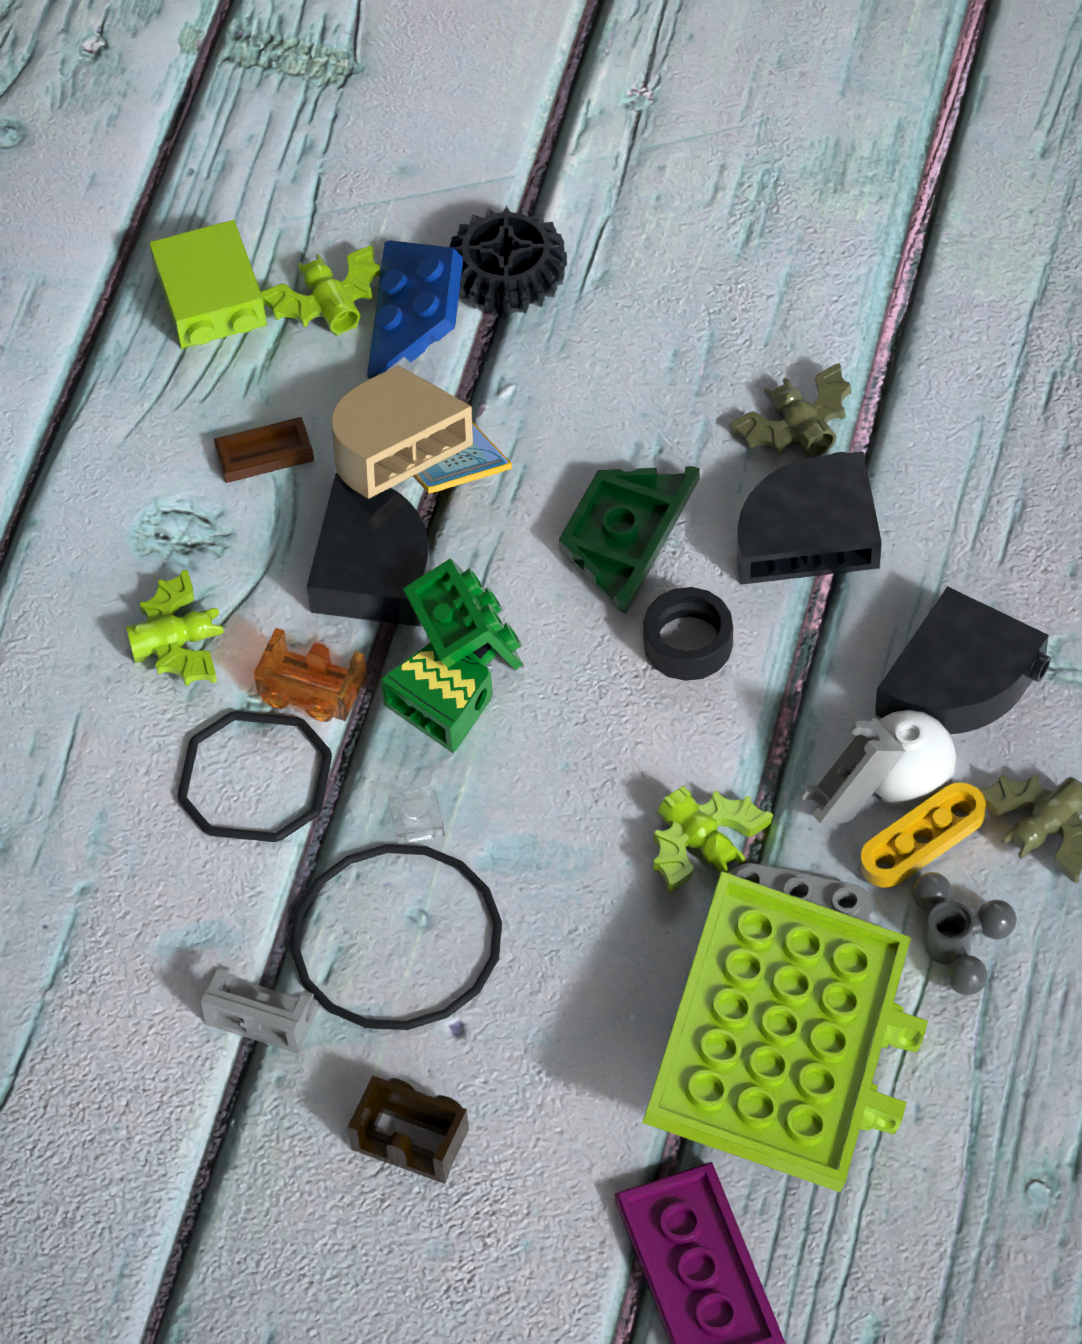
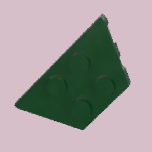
M685 466V473L657 474L656 468H638L630 472L622 471L621 469L598 470L559 538V550L620 612L627 613L699 482L700 468Z

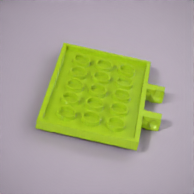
M722 871L716 884L642 1123L841 1192L847 1179L859 1130L870 1131L875 1129L895 1135L904 1116L907 1102L877 1092L878 1086L872 1082L881 1048H887L890 1044L892 1047L916 1053L924 1039L928 1021L904 1013V1008L894 1002L911 937Z

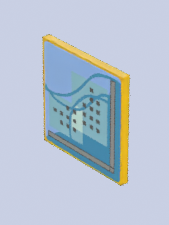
M472 422V446L413 477L430 494L512 469V463Z

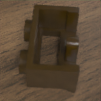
M372 1075L347 1128L351 1150L446 1184L452 1164L469 1130L467 1109L462 1108L456 1100L444 1095L432 1097L415 1091L410 1084L403 1080L391 1078L387 1081ZM382 1114H386L446 1137L442 1145L438 1146L436 1152L412 1144L411 1139L402 1133L394 1132L392 1136L375 1131Z

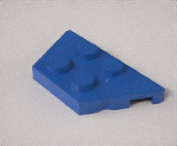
M391 240L384 242L367 371L369 379L386 372L403 357L411 363L423 354L429 345L439 341L455 329L463 257L454 248Z

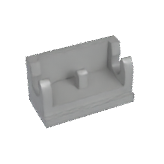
M870 718L868 721H857L850 730L851 734L856 735V737L818 786H807L800 794L802 800H814L821 805L812 813L819 823H850L906 752L876 718Z
M220 965L206 993L203 994L200 1000L206 1025L299 1054L319 1009L318 1001L313 999L314 994L303 991L298 998L237 979L235 975L229 973V967Z

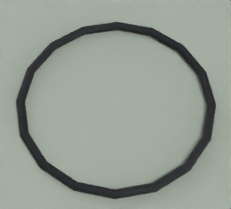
M384 844L344 857L313 881L295 911L290 950L302 985L310 993L314 994L315 999L329 1013L364 1028L410 1030L448 1018L481 992L499 960L502 920L490 888L463 861L428 846ZM386 853L425 855L458 869L482 893L493 922L490 957L473 987L443 1010L407 1021L367 1019L333 1004L310 980L299 948L303 915L321 886L350 864Z

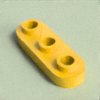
M967 783L950 784L865 843L861 851L860 870L863 877L877 887H894L969 836L984 821L986 801L982 792L975 786ZM960 810L966 812L968 815L964 817H957L953 814V812ZM917 837H926L930 842L919 843L915 839ZM880 863H888L892 866V868L881 869L877 867V865Z

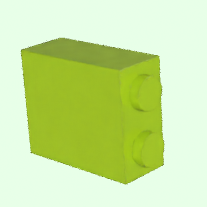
M235 219L149 242L154 270L181 349L194 345H203L212 340L238 333H247L256 328L267 326L263 297Z

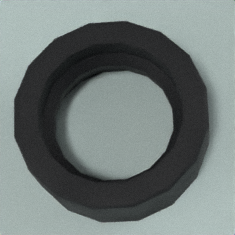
M676 588L658 596L648 607L643 621V640L647 658L655 669L667 677L684 681L704 679L718 672L729 660L733 648L731 611L721 598L708 590L699 588ZM693 617L711 624L716 629V638L711 644L701 649L684 651L672 648L663 642L660 632L667 623L677 618Z

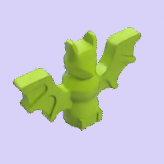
M366 246L347 256L349 270L346 279L341 282L333 278L330 267L325 265L319 254L316 255V260L305 265L300 262L297 263V267L304 278V283L312 290V294L308 296L294 292L286 284H279L261 292L264 305L273 310L276 320L285 317L294 318L304 328L308 326L312 319L324 317L329 328L336 336L357 328L361 315L353 302L360 298L372 299L370 284L381 273L379 264H376L373 260V246Z
M183 570L179 576L172 580H158V589L155 596L146 602L139 603L142 614L148 617L146 622L126 626L135 663L145 661L146 657L155 654L158 656V661L155 664L158 674H163L164 672L174 673L184 681L186 686L197 680H209V682L215 683L217 677L211 653L206 650H187L182 648V646L188 641L196 642L223 634V626L212 624V620L219 615L218 608H211L202 612L193 611L182 618L173 615L178 609L191 603L195 598L188 570Z
M683 785L666 796L658 808V815L671 827L665 831L656 830L654 832L653 842L659 848V855L654 859L652 869L662 874L667 884V891H674L691 879L694 867L686 853V847L690 846L694 849H700L704 859L708 863L713 864L720 873L722 871L728 873L727 865L733 861L744 864L746 858L726 835L718 831L717 826L729 827L746 837H753L771 824L773 814L758 809L751 802L750 796H746L745 799L729 800L722 797L718 791L713 792L712 798L708 803L699 805L691 796V792Z

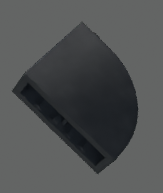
M863 451L852 453L836 452L826 456L806 458L792 462L769 474L753 489L743 505L738 521L737 561L741 585L880 568L882 541Z
M335 473L307 583L311 613L421 627V623L403 588L431 571L427 531L422 518L415 507L395 489L389 488L368 499L349 487L339 474Z
M947 586L878 686L875 715L884 718L892 712L903 710L924 712L937 719L950 734L965 733L989 725L1001 718L1017 704L1033 680L1036 682L1042 680L1051 662V657L1046 655L1049 635Z

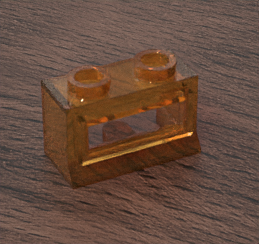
M275 628L254 671L257 695L261 696L262 700L268 705L284 709L289 704L305 709L306 713L315 720L329 722L332 717L346 721L361 687L367 682V674L363 653L355 651L350 660V668H342L331 664L329 649L320 643L312 644L307 657L288 652L285 631Z

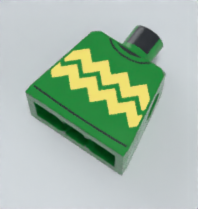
M429 643L381 679L384 706L454 753L491 701L493 695L491 672L486 666L496 657V653L492 646L486 643L447 668L440 661L432 644Z

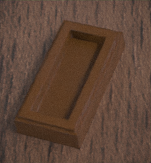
M302 417L214 439L215 449L226 483L314 461L313 449Z

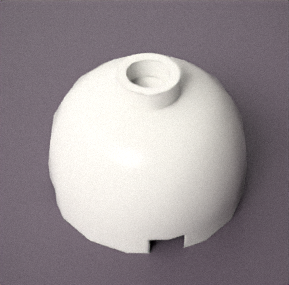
M903 710L892 712L878 720L906 750L874 791V793L881 796L882 803L889 807L911 810L946 786L953 784L957 761L956 751L951 734L937 719L924 712Z

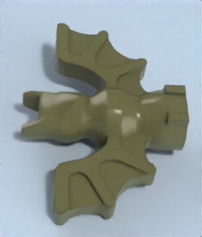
M840 363L816 375L815 381L818 397L812 404L803 401L799 390L795 389L786 377L783 378L784 384L774 390L765 388V394L773 403L774 409L784 416V420L771 421L755 411L749 412L730 423L732 435L742 437L747 442L748 449H753L756 446H769L776 450L778 454H782L787 444L797 441L810 457H818L825 454L836 441V435L827 422L834 418L844 419L846 417L842 402L852 392L850 383L846 382L842 377Z
M1001 775L999 781L993 786L985 789L978 788L985 798L986 809L996 816H1001L1017 809H1029L1032 811L1031 816L1019 820L1016 826L1005 834L1001 839L1002 844L1014 843L1021 849L1018 857L1022 859L1034 848L1042 845L1048 835L1059 834L1063 839V843L1055 855L1054 865L1072 882H1079L1082 871V820L1079 818L1082 815V783L1073 777H1068L1053 791H1048L1040 785L1037 775H1033L1032 778L1020 782L1009 780L1004 775Z

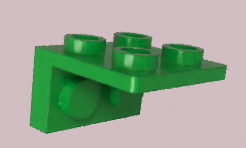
M450 558L403 588L435 652L447 668L486 643H489L515 670L523 666L516 651L522 647L518 636L507 622L505 624L502 623L498 616V613L503 611L501 604L489 587L483 588L472 569L469 568L463 571Z

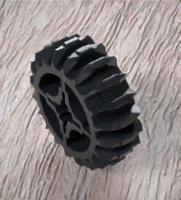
M507 205L501 213H494L488 208L486 217L481 218L472 214L470 225L460 224L457 236L451 237L449 247L454 248L463 257L459 294L461 299H470L474 309L485 305L489 315L497 308L503 309L508 317L512 309L520 308L526 314L529 304L532 303L542 307L545 296L555 297L557 285L563 284L565 266H567L564 240L561 234L556 232L553 222L544 223L540 212L529 217L525 207L517 213L511 212ZM506 256H508V265H506Z

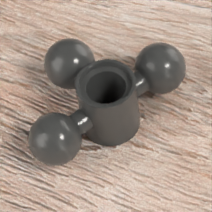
M936 872L922 874L913 884L912 896L918 907L930 912L926 935L927 953L934 961L943 965H949L947 980L955 992L961 995L976 994L983 989L988 976L984 963L979 958L969 955L972 936L982 933L990 939L1006 938L1015 929L1017 922L1016 913L1009 903L1003 900H990L980 907L977 916L973 917L966 906L950 901L952 888L946 877ZM944 930H952L957 932L959 935L949 937L941 934L940 932Z

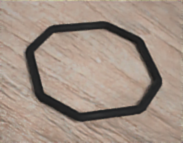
M241 711L230 712L190 739L177 795L178 801L201 830L209 836L278 842L318 817L321 813L332 753L330 748L310 725L300 717ZM235 720L298 726L323 755L313 808L276 833L212 827L187 798L198 744Z

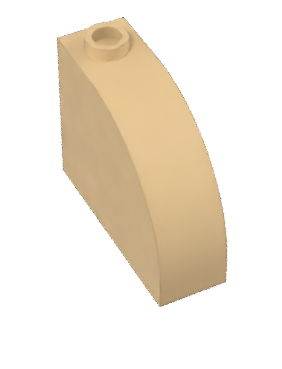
M398 365L356 386L337 403L332 415L336 470L349 487L369 499L472 446V408L469 404Z

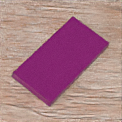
M713 1162L615 1193L616 1206L670 1344H786Z

